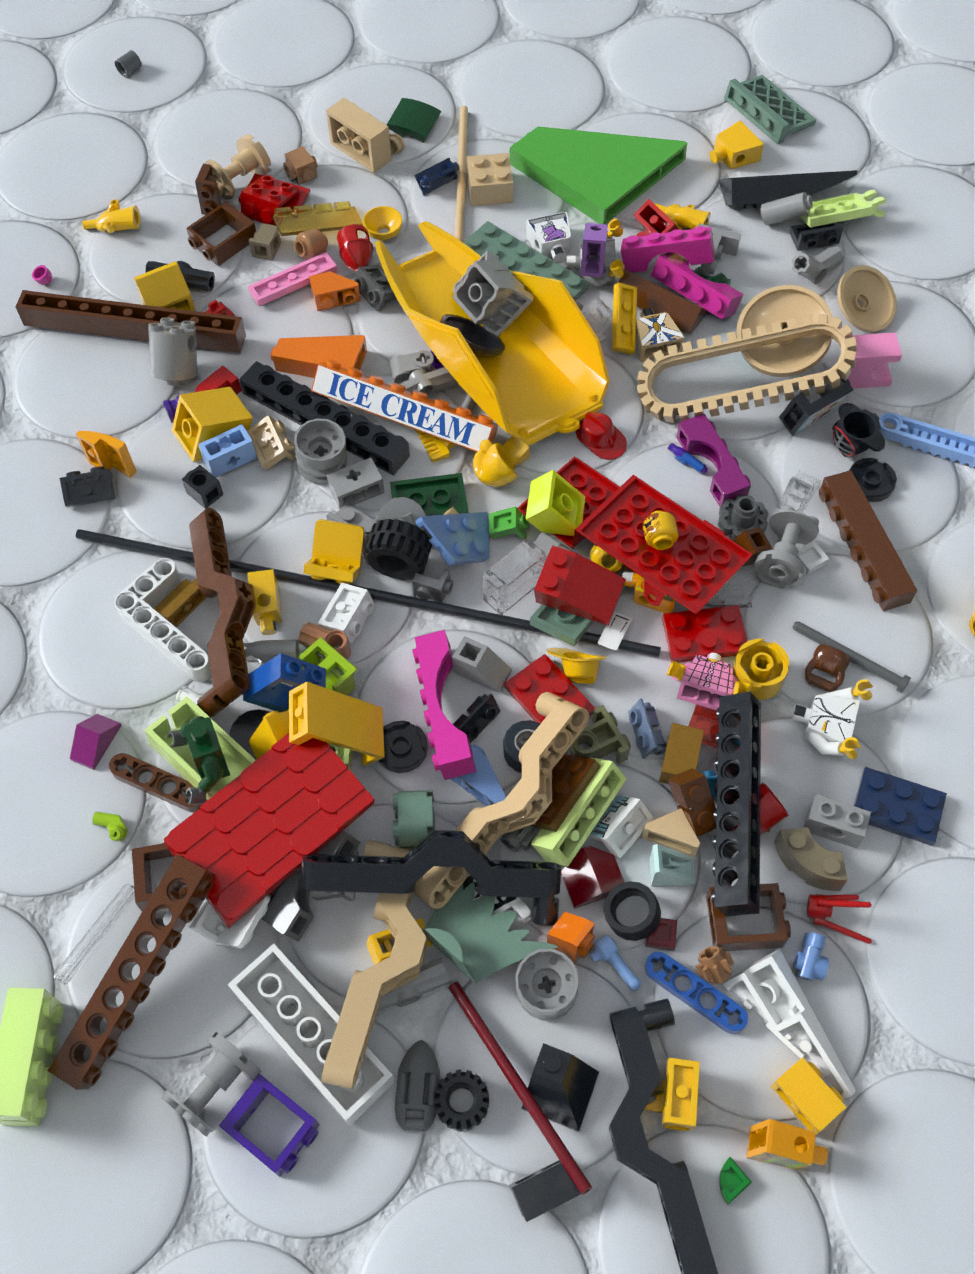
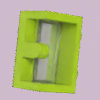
M321 637L299 656L300 660L326 668L327 689L344 695H348L355 689L354 674L357 668Z

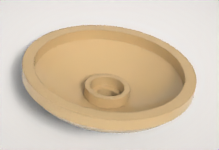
M861 265L848 270L840 279L837 290L838 303L843 315L850 324L864 332H878L886 328L893 321L897 308L896 295L890 281L883 273L873 267Z

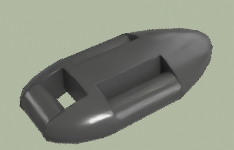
M423 1040L417 1041L410 1047L398 1069L395 1115L398 1125L404 1131H427L433 1124L437 1114L434 1106V1091L439 1085L440 1071L433 1050ZM407 1111H423L424 1118L407 1117Z

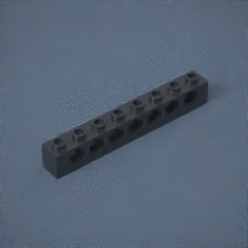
M256 361L239 379L244 395L299 425H303L305 422L313 419H328L337 423L345 434L346 450L363 460L372 458L376 467L393 476L410 457L409 443L402 436H396L387 431L383 426H377L368 421L364 416L349 411L344 405H338L328 397L312 392L308 386L301 385L293 381L289 376L274 371L269 365H263Z
M749 691L720 697L719 708L716 711L719 721V732L716 733L718 757L715 759V766L718 778L714 787L717 797V808L714 810L716 835L713 837V845L716 850V859L712 866L715 877L712 902L714 907L726 917L760 914L761 703ZM738 851V854L734 858H732L734 853ZM738 878L736 884L731 886L733 881Z

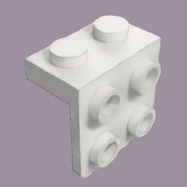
M266 896L229 929L205 898L189 928L214 944L242 949L250 942L253 937V930L259 919L267 912L270 897Z

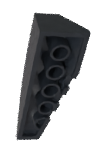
M857 170L720 179V187L725 205H733V209H746V204H753V208H761V205L802 192L810 195L833 187L856 176Z

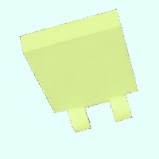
M869 190L864 194L852 193L812 201L813 208L810 209V213L800 216V218L809 227L871 216L873 214L877 217H884L885 211L882 209L877 210V208L881 204H886V199L878 197L873 201H869L872 197H877L875 190Z

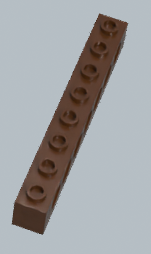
M176 854L47 1070L48 1072L76 1090L89 1089L97 1083L102 1074L100 1069L106 1059H109L118 1047L117 1040L122 1032L126 1031L134 1020L133 1013L137 1006L148 997L150 984L165 968V959L170 950H173L179 944L183 928L186 923L193 920L198 908L196 906L202 896H206L213 885L212 879L215 874L190 859ZM183 885H187V894L184 898L180 899L179 890ZM168 911H170L172 914V919L170 923L165 926L163 923V917ZM154 937L156 946L152 952H149L147 945L149 940ZM138 964L140 973L136 979H133L132 969ZM120 991H122L124 995V1000L122 1004L118 1007L116 1004V996ZM105 1018L107 1021V1029L102 1034L100 1031V1023ZM88 1046L91 1050V1056L88 1061H85L83 1053Z

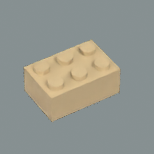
M342 98L326 110L330 142L333 146L373 173L391 161L389 128L384 122L379 121L346 98Z

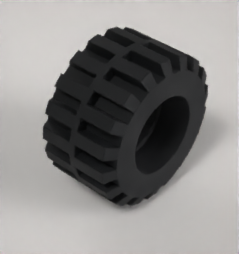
M398 519L379 520L372 525L363 551V558L372 569L380 574L394 579L412 580L416 573H424L432 548V544L429 541L431 538L427 536L428 534L409 522Z

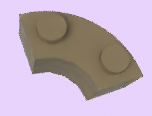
M808 827L780 829L774 843L779 857L790 872L793 871L804 879L806 884L818 889L840 891L848 879L842 852L830 851L820 846L812 838Z

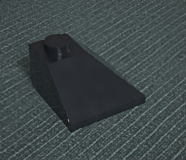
M543 1043L528 1089L548 1120L579 1132L599 1071L576 1056ZM522 1104L521 1109L527 1111L525 1106Z

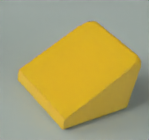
M511 436L504 443L503 448L513 468L530 458V447L522 440Z

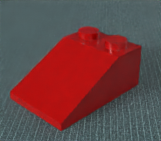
M552 545L534 588L536 603L609 626L626 579L576 552Z

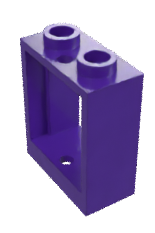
M261 1074L258 1075L219 1124L220 1128L279 1177L284 1172L288 1174L295 1167L299 1160L297 1154L304 1145L309 1147L319 1134V1131L316 1129L320 1126L315 1118ZM269 1093L304 1121V1124L275 1162L239 1132Z

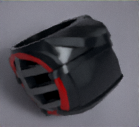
M853 403L842 404L838 409L840 420L832 427L833 444L844 457H853L868 449L875 452L883 450L885 439L879 431L881 426L878 415L866 409L860 410Z

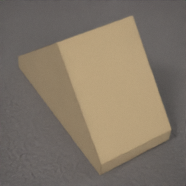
M682 809L646 823L642 839L692 857L696 856L700 844Z

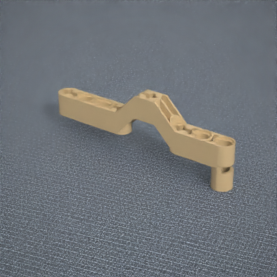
M551 692L542 693L537 699L536 710L546 718L519 752V761L522 764L521 780L505 800L483 808H474L455 831H463L486 854L499 836L535 824L552 802V769L588 724L589 713L586 709L566 701ZM433 866L416 881L414 894L430 907L439 909L450 900L469 876V873L463 867Z
M367 840L363 856L404 857L412 849L400 848V846L396 848L391 847L387 843ZM413 892L407 894L379 893L374 919L382 920L395 942L389 958L364 971L355 970L324 1064L322 1083L351 1090L354 1089L382 996L419 977L426 953L427 937L408 910Z

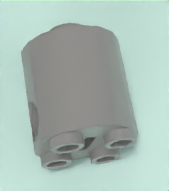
M161 318L160 323L148 324L151 376L164 380L167 385L171 386L182 385L198 375L195 322L182 321L178 323L173 318Z

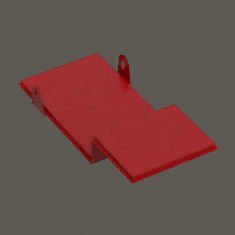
M575 456L556 472L585 496L583 522L575 529L574 536L552 535L572 549L584 538H587L645 579L644 597L653 606H659L667 594L688 610L697 614L753 555L726 537L723 531L706 520L702 521L634 474L620 487ZM528 499L518 507L520 512L525 515L527 513ZM655 511L668 512L676 520L679 536L673 546L666 550H656L649 546L645 540L643 522ZM649 594H652L656 598V601L653 600Z

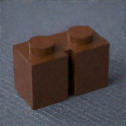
M691 768L668 778L674 800L680 804L677 806V809L683 810L696 836L698 837L715 830L714 810L716 807L706 776Z

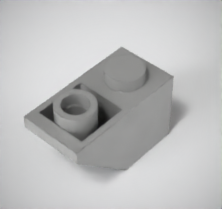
M465 636L452 656L453 672L498 692L501 691L512 671L488 646Z

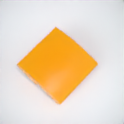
M78 431L76 433L85 456L91 465L95 467L104 466L105 469L109 470L115 468L129 478L137 472L125 442L93 431Z

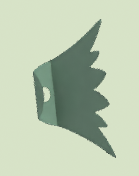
M473 882L464 890L462 883L443 907L434 910L427 925L422 929L427 940L475 984L489 975L523 960L529 953L538 949L558 948L557 945L545 942L522 941L529 933V930L519 929L508 932L516 918L517 912L505 911L492 915L495 897L482 896L473 901L475 895V885Z

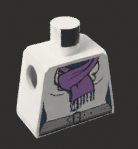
M567 212L527 220L526 236L533 248L548 258L553 257L556 263L563 262L566 259V254H569L571 250V233Z

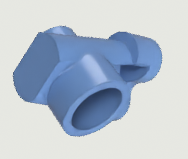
M810 932V934L805 933L802 952H797L793 962V968L797 969V977L805 980H813L815 978L820 981L825 978L829 966V959L821 956V951L824 949L826 941L825 936Z

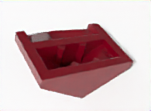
M593 846L581 848L569 866H565L561 872L574 909L606 899L613 888L625 883L615 856Z

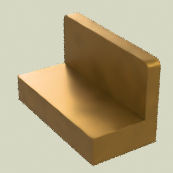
M184 579L154 610L172 625L178 627L207 597L200 591L197 579L193 582Z
M672 723L659 782L669 784L668 778L691 768L696 770L704 733L702 729Z

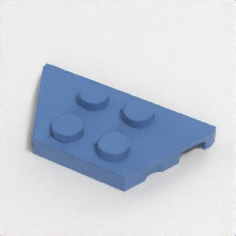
M487 512L421 516L415 520L419 528L424 525L431 534L432 538L429 541L440 552L441 557L448 566L480 563L489 559V520Z

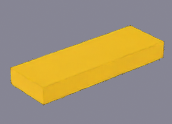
M619 282L614 285L612 351L632 355L636 349L637 287Z

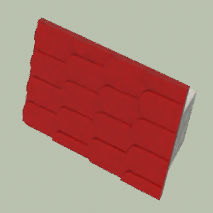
M288 733L272 745L269 751L245 768L241 775L203 803L200 809L171 830L168 836L164 838V844L174 857L176 854L186 857L215 874L212 879V888L204 897L229 929L302 866L303 856L319 852L374 805L375 799L327 742L312 738L300 745L289 743Z

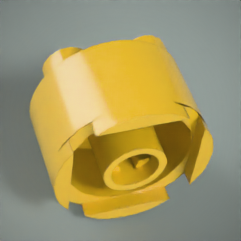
M752 639L744 643L740 647L733 664V675L736 676L738 681L751 684L750 692L758 700H765L775 696L781 690L789 670V657L786 651L779 644L773 641L772 643L763 641L764 639Z

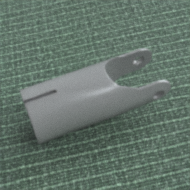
M261 640L243 643L244 647H246L245 655H250L246 657V661L266 663L280 653L299 659L298 640Z

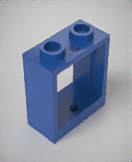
M280 653L249 673L250 688L243 694V701L280 713L285 712L289 709V691L305 682L326 688V668ZM281 682H284V683H287V684H290V685H293V686L291 687V686L282 684Z

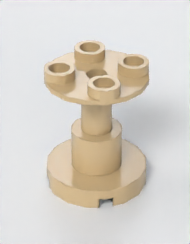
M246 134L237 140L238 154L231 158L232 163L224 169L214 160L209 159L205 162V164L212 165L220 198L222 196L228 199L235 197V189L231 180L237 175L245 176L249 172L266 175L271 171L268 168L271 165V161L266 150L259 141L255 143L252 140L255 138L252 135Z

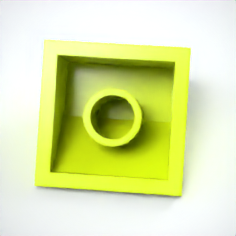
M552 470L531 481L526 520L541 532L574 536L575 529L583 522L585 496Z

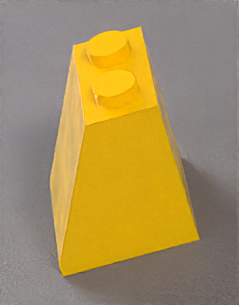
M231 387L181 394L177 404L172 432L192 461L196 462L203 459L198 444L241 424L247 431L250 429L253 417Z

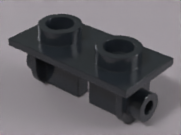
M484 694L482 697L478 696L466 710L470 716L462 714L453 725L464 732L468 737L469 743H471L501 711L493 694L489 696Z

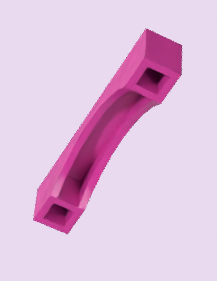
M444 629L415 637L416 648L412 649L415 663L420 664V668L416 669L419 683L424 686V689L420 690L423 705L428 707V710L424 711V717L427 726H431L432 732H428V738L431 748L436 750V754L432 755L434 768L436 771H441L444 780L477 772L473 751L467 735L457 729L442 712L443 687L453 668V655L446 631Z

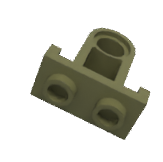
M604 705L595 708L592 719L593 724L586 726L571 745V755L600 759L617 751L616 761L618 764L628 760L631 744L627 736L621 734L618 730L615 716L612 712L608 713ZM580 744H587V745H589L591 748H590V749H587V750H584V749H581V748L579 747V745H580Z

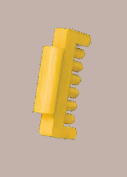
M414 429L417 435H420L419 439L422 440L421 443L424 444V448H427L426 452L429 453L428 456L432 463L450 457L449 449L454 447V443Z

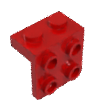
M264 175L241 191V213L264 224L280 227L282 225V205L299 194V188L289 182H282L274 179L272 176Z

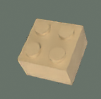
M509 153L466 156L471 206L513 203V178Z

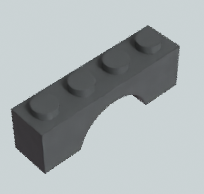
M342 831L316 854L353 855L361 842L345 831ZM302 866L281 883L275 896L268 903L267 912L261 918L282 934L298 942L314 918L309 906L310 891L301 887Z

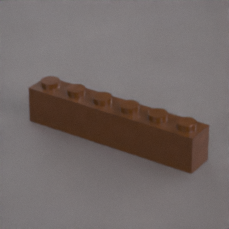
M849 470L824 477L819 489V497L829 509L831 520L837 524L840 537L847 543L853 561L857 562L860 567L863 580L868 582L874 601L879 603L882 611L911 603L917 588L852 471Z

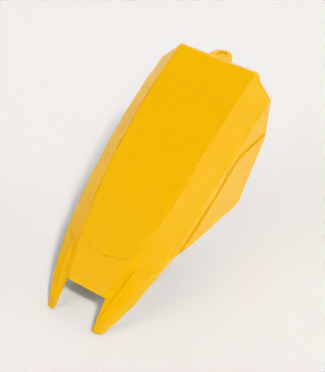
M428 221L420 223L418 227L433 250L400 265L396 263L381 240L375 242L377 254L387 280L404 312L425 343L458 384L505 432L532 445L556 432L570 433L576 431L580 427L579 420L585 418L586 413H595L602 409L604 405L603 399L610 379L601 344L562 281L510 271L517 280L524 284V290L533 294V301L498 336L505 345L504 352L496 357L479 358L475 356L458 328L440 323V320L445 314L458 315L471 320L452 298L455 294L453 286L466 273L467 268L473 265L475 261H478L481 256L456 237Z

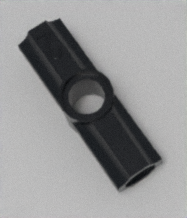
M148 261L145 273L167 264ZM176 261L188 288L204 291L213 290L214 272L193 269L184 261Z

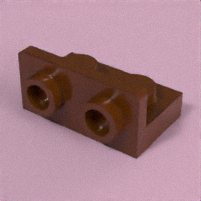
M203 163L195 184L201 214L206 215L221 205L216 176L213 175L212 165Z

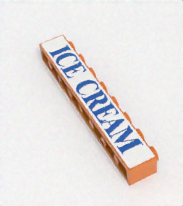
M327 360V362L319 363L311 389L312 392L476 452L480 450L482 440L488 439L492 444L494 443L499 425L494 423L493 419L489 416L479 415L478 417L472 415L471 410L464 407H457L455 409L450 407L449 402L445 400L435 399L433 401L428 399L425 393L419 391L411 393L406 391V387L403 385L384 383V379L374 375H370V377L364 376L359 369L351 367L349 369L342 368L341 363L337 361Z

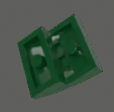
M402 98L386 125L391 131L403 138L408 133L424 143L436 123L441 110L418 100Z

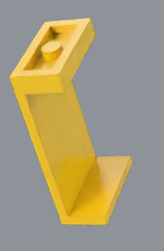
M305 682L289 691V743L300 745L315 738L362 753V765H370L384 758L382 707L319 685Z

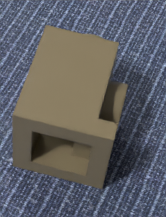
M262 223L258 232H255L254 237L249 239L251 254L255 258L273 261L281 244L278 226Z

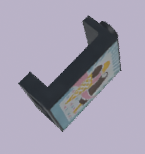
M840 378V386L832 390L827 383L825 393L819 394L821 398L812 403L801 392L791 400L779 418L793 436L835 412L854 389L851 387L848 379L845 381Z

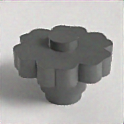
M738 495L735 500L727 499L720 506L718 526L725 535L731 534L734 540L745 530L761 527L763 532H765L769 513L765 509L764 504L756 502L752 496Z

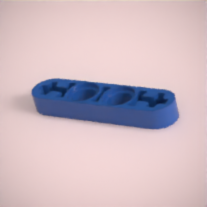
M654 952L648 956L645 963V972L655 983L729 1034H738L746 1027L748 1015L742 1006L667 954ZM659 960L664 963L663 969L668 973L671 972L672 968L676 970L670 982L665 980L668 974L663 970H659L657 973L653 971L654 965L651 963L652 961L654 963H658ZM680 976L688 978L691 982V989L688 991L678 990L675 985V979ZM703 994H711L716 999V1006L713 1009H706L701 1005L700 997ZM722 1003L726 1005L723 1010L725 1013L733 1015L735 1012L739 1015L738 1021L741 1025L735 1023L733 1026L728 1023L729 1017L723 1012L720 1017L715 1015L721 1008Z

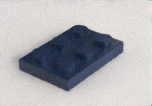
M865 767L862 772L854 806L871 812L868 825L933 846L936 842L947 793Z

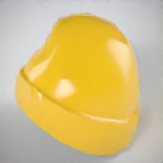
M488 439L482 440L480 450L475 454L473 460V470L480 482L491 487H502L512 483L518 477V474L513 468L503 446L500 443L492 444Z

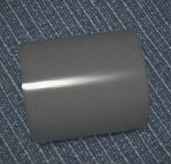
M132 50L114 61L117 71L123 77L129 76L142 66L139 56Z

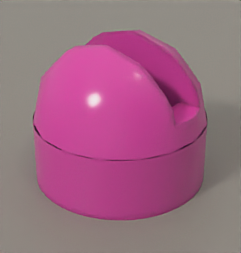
M39 265L33 270L32 278L41 285H47L52 281V273L46 266Z

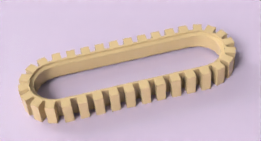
M811 314L802 316L803 325L797 326L795 317L786 319L787 328L782 329L781 321L771 323L772 332L768 333L764 324L756 326L758 335L752 336L750 328L741 330L743 337L741 339H737L735 331L726 333L728 342L722 343L721 335L712 336L713 345L710 346L707 345L706 338L698 339L697 349H693L691 341L682 343L683 352H679L677 346L672 345L668 346L669 355L664 356L660 349L653 353L655 363L649 358L643 363L642 366L645 372L639 371L637 390L647 412H651L652 416L658 420L664 417L666 423H675L676 415H679L681 422L690 419L689 413L694 412L695 417L702 415L705 409H709L711 417L720 415L719 406H724L726 414L735 412L733 403L738 402L740 410L750 409L748 400L754 399L755 407L764 406L763 397L769 396L770 404L778 403V394L784 393L785 401L792 400L794 398V390L798 389L800 393L803 392L807 397L810 396L809 387L812 386L815 387L816 394L825 393V383L828 382L833 390L840 386V378L846 381L851 375V368H854L856 363V339L852 337V330L847 324L842 327L841 319L834 316L830 323H828V314H818L817 322H812ZM820 334L832 337L841 349L838 362L831 369L821 373L678 404H667L660 401L654 395V382L657 376L663 370L676 365Z

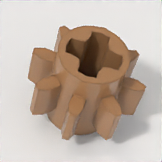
M710 946L700 952L698 958L700 964L695 967L701 978H706L707 982L711 981L714 984H719L729 979L732 973L730 966L735 963L729 951L724 952L723 948L719 949L717 946Z

